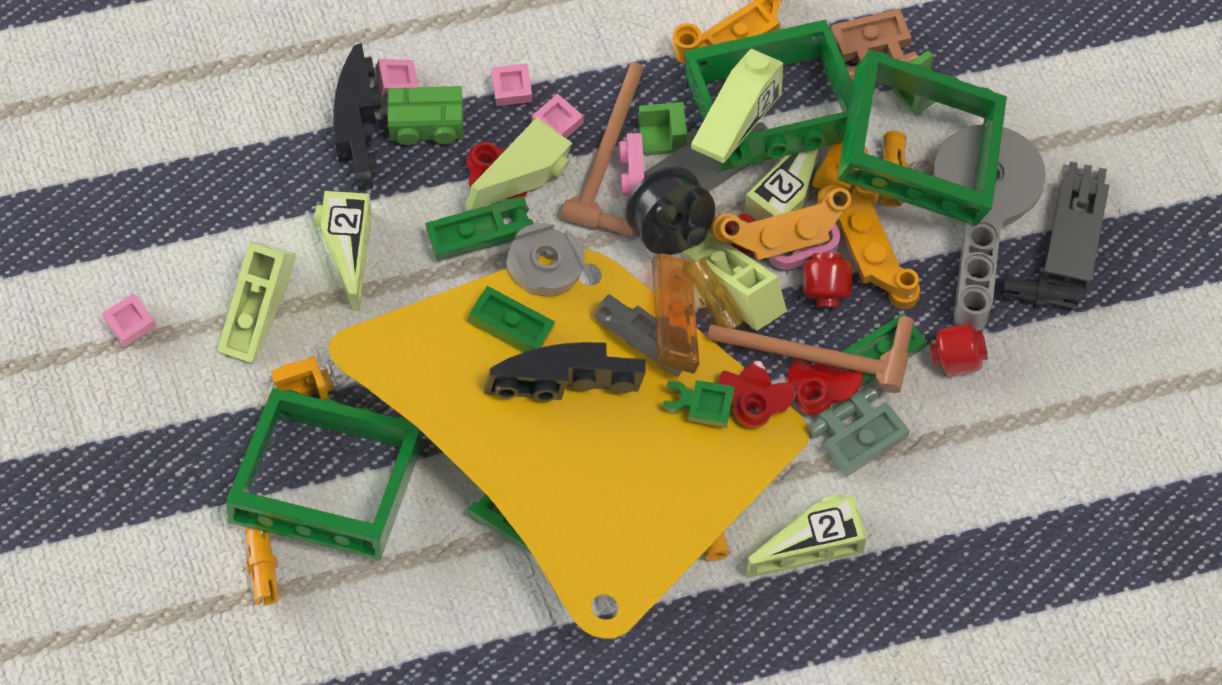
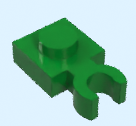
M696 380L694 390H689L679 381H668L667 391L678 393L680 399L676 402L664 401V411L676 414L684 409L690 410V422L727 428L734 394L733 386Z

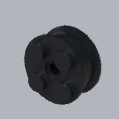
M666 167L645 177L630 194L625 209L628 225L636 234L640 235L645 247L654 254L664 256L678 254L692 246L701 244L705 240L707 231L715 216V202L711 194L700 186L698 179L691 171L682 167Z

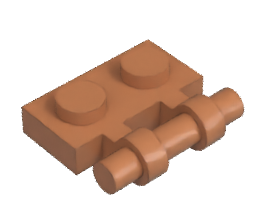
M900 9L831 25V33L844 62L855 59L858 65L869 50L887 52L890 57L908 63L918 58L916 52L902 53L901 48L910 46L911 35ZM857 66L847 68L852 82L854 81Z

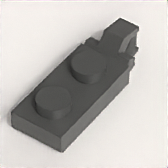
M610 294L601 301L593 317L604 327L615 332L630 346L640 350L658 363L661 368L671 372L676 377L687 368L699 352L698 347L638 305L632 309Z

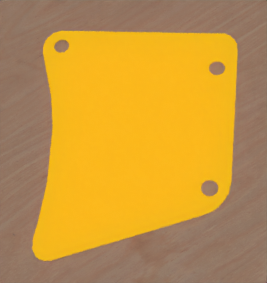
M583 249L585 256L584 264L596 266L602 275L600 282L596 285H585L578 280L569 291L560 295H532L514 281L508 268L342 329L335 334L328 346L332 361L345 374L369 389L417 426L493 501L526 543L573 621L583 631L594 637L608 639L626 634L807 446L809 440L807 424L804 418L792 406L783 413L771 415L769 421L759 428H748L740 424L733 414L732 405L727 428L690 422V410L684 409L676 414L664 411V401L676 402L680 399L678 393L667 391L668 381H679L687 389L694 390L696 380L719 384L722 371H729L740 376L745 368L712 340H709L706 335L619 263L602 253ZM545 255L539 256L538 261L544 265H551L554 259L553 257L546 258ZM489 286L555 321L553 330L542 347L578 342L607 343V356L645 359L646 374L638 392L632 391L624 394L616 393L612 390L594 388L581 391L566 386L562 400L555 399L547 402L531 397L516 396L510 399H503L496 395L484 394V385L489 369L524 351L467 322L469 313L485 288ZM608 294L632 309L638 305L698 347L699 352L678 377L661 368L658 363L640 350L630 346L623 338L604 327L593 317L599 304ZM599 595H609L614 598L618 604L616 616L608 620L597 617L592 611L594 598Z

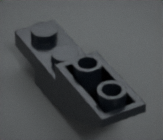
M362 43L354 44L339 76L333 107V129L338 162L353 160L359 191L373 189L371 175L378 174L375 152L367 153L366 143L372 142L370 125L376 124L374 109L381 108L378 87L370 88L369 79L375 78L372 56L364 57Z
M578 342L545 346L515 355L491 367L484 385V394L496 395L503 399H510L516 396L531 397L547 402L555 399L562 400L566 386L574 387L581 391L594 388L612 390L621 394L632 391L638 392L646 374L645 359L607 356V343Z

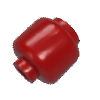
M814 253L813 259L804 263L803 294L805 297L816 300V307L831 308L839 307V300L847 299L852 295V265L849 261L843 259L842 253Z
M971 323L939 329L936 335L937 343L930 344L934 366L942 365L943 371L949 377L977 372L982 368L983 360H988L983 330H976Z

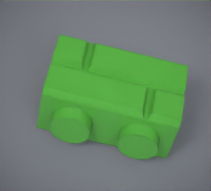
M462 86L388 88V128L390 141H398L403 145H413L419 140H434L440 144H449L456 139H464Z

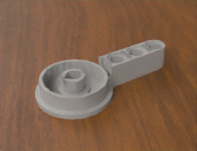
M983 125L963 128L953 133L943 142L935 157L933 176L974 189ZM1003 127L992 210L977 226L965 223L963 231L954 322L956 325L971 323L976 330H981L986 326L993 303L1001 227L1017 221L1036 205L1042 195L1046 180L1044 162L1038 150L1028 139L1009 128ZM975 242L983 243L986 246H979ZM971 274H977L983 278H975ZM972 306L979 309L980 311H972L969 310L967 307Z

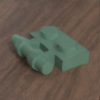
M870 385L860 392L857 391L851 398L834 409L828 408L817 415L818 419L807 425L809 433L814 438L819 437L825 432L832 435L831 438L824 442L823 449L845 477H848L908 438L910 430L887 402L876 409L872 408L870 403L878 399V394ZM853 414L860 417L859 420L848 427H845L842 421Z

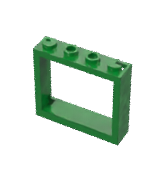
M826 19L685 51L686 77L703 121L713 105L705 83L728 78L734 67L750 49L783 62V65L819 57L842 110L841 113L749 133L724 163L719 161L722 170L743 167L748 164L778 159L787 155L813 151L818 148L843 143L853 82ZM818 36L817 40H812V37ZM705 61V65L698 66V63Z
M869 50L855 69L837 180L977 226L992 210L1007 96L993 92L989 88L978 87L961 81L954 76L943 75L928 70L921 65L911 64L890 57L886 53ZM875 82L984 118L974 189L864 153Z
M272 388L226 500L228 522L381 561L422 448V431L405 417L395 418L376 413L368 408L358 409L339 404L331 399L321 400L302 395L294 390L284 391ZM279 418L401 447L374 523L249 493Z

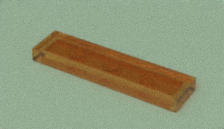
M656 253L652 260L658 364L694 374L699 366L692 264L684 259Z

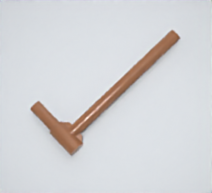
M636 62L630 64L580 197L566 199L561 212V219L594 229L601 227L634 236L635 232L630 228L626 219L603 213L598 203L594 201L644 70L641 64Z
M907 316L899 317L892 349L881 355L880 360L712 324L709 327L708 339L874 374L882 390L890 393H899L902 388L909 358L907 350L914 320Z

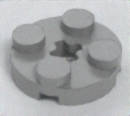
M536 223L521 229L511 243L507 256L508 270L514 281L532 295L556 296L569 291L580 279L585 259L583 248L572 233L565 230V233H562L559 230L553 229L554 225L548 223ZM539 254H544L546 258L553 257L554 261L551 265H544L538 261Z

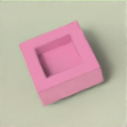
M378 59L375 70L381 97H388V88L419 87L414 60Z
M527 63L491 68L496 106L532 102V90Z
M556 94L532 115V122L539 118L565 138L584 123L583 115L559 94Z
M134 293L102 313L105 322L124 347L156 328L154 319Z

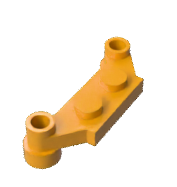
M754 0L704 33H701V30L694 24L684 23L677 26L673 32L672 41L673 48L676 51V59L680 63L686 64L685 51L780 30V21L777 19L782 0Z
M829 184L819 191L817 195L818 204L749 223L740 220L732 213H721L712 220L710 232L718 242L734 243L753 252L755 260L768 258L830 241L828 233L843 211L849 207L851 194L841 185ZM836 192L841 198L837 206L833 202V196ZM729 221L734 226V230L730 235L725 232V225Z
M853 186L850 192L851 203L836 222L863 284L871 282L888 291L889 300L896 308L910 309L916 305L920 294L918 274L914 270L903 269L898 264L875 211L879 194Z

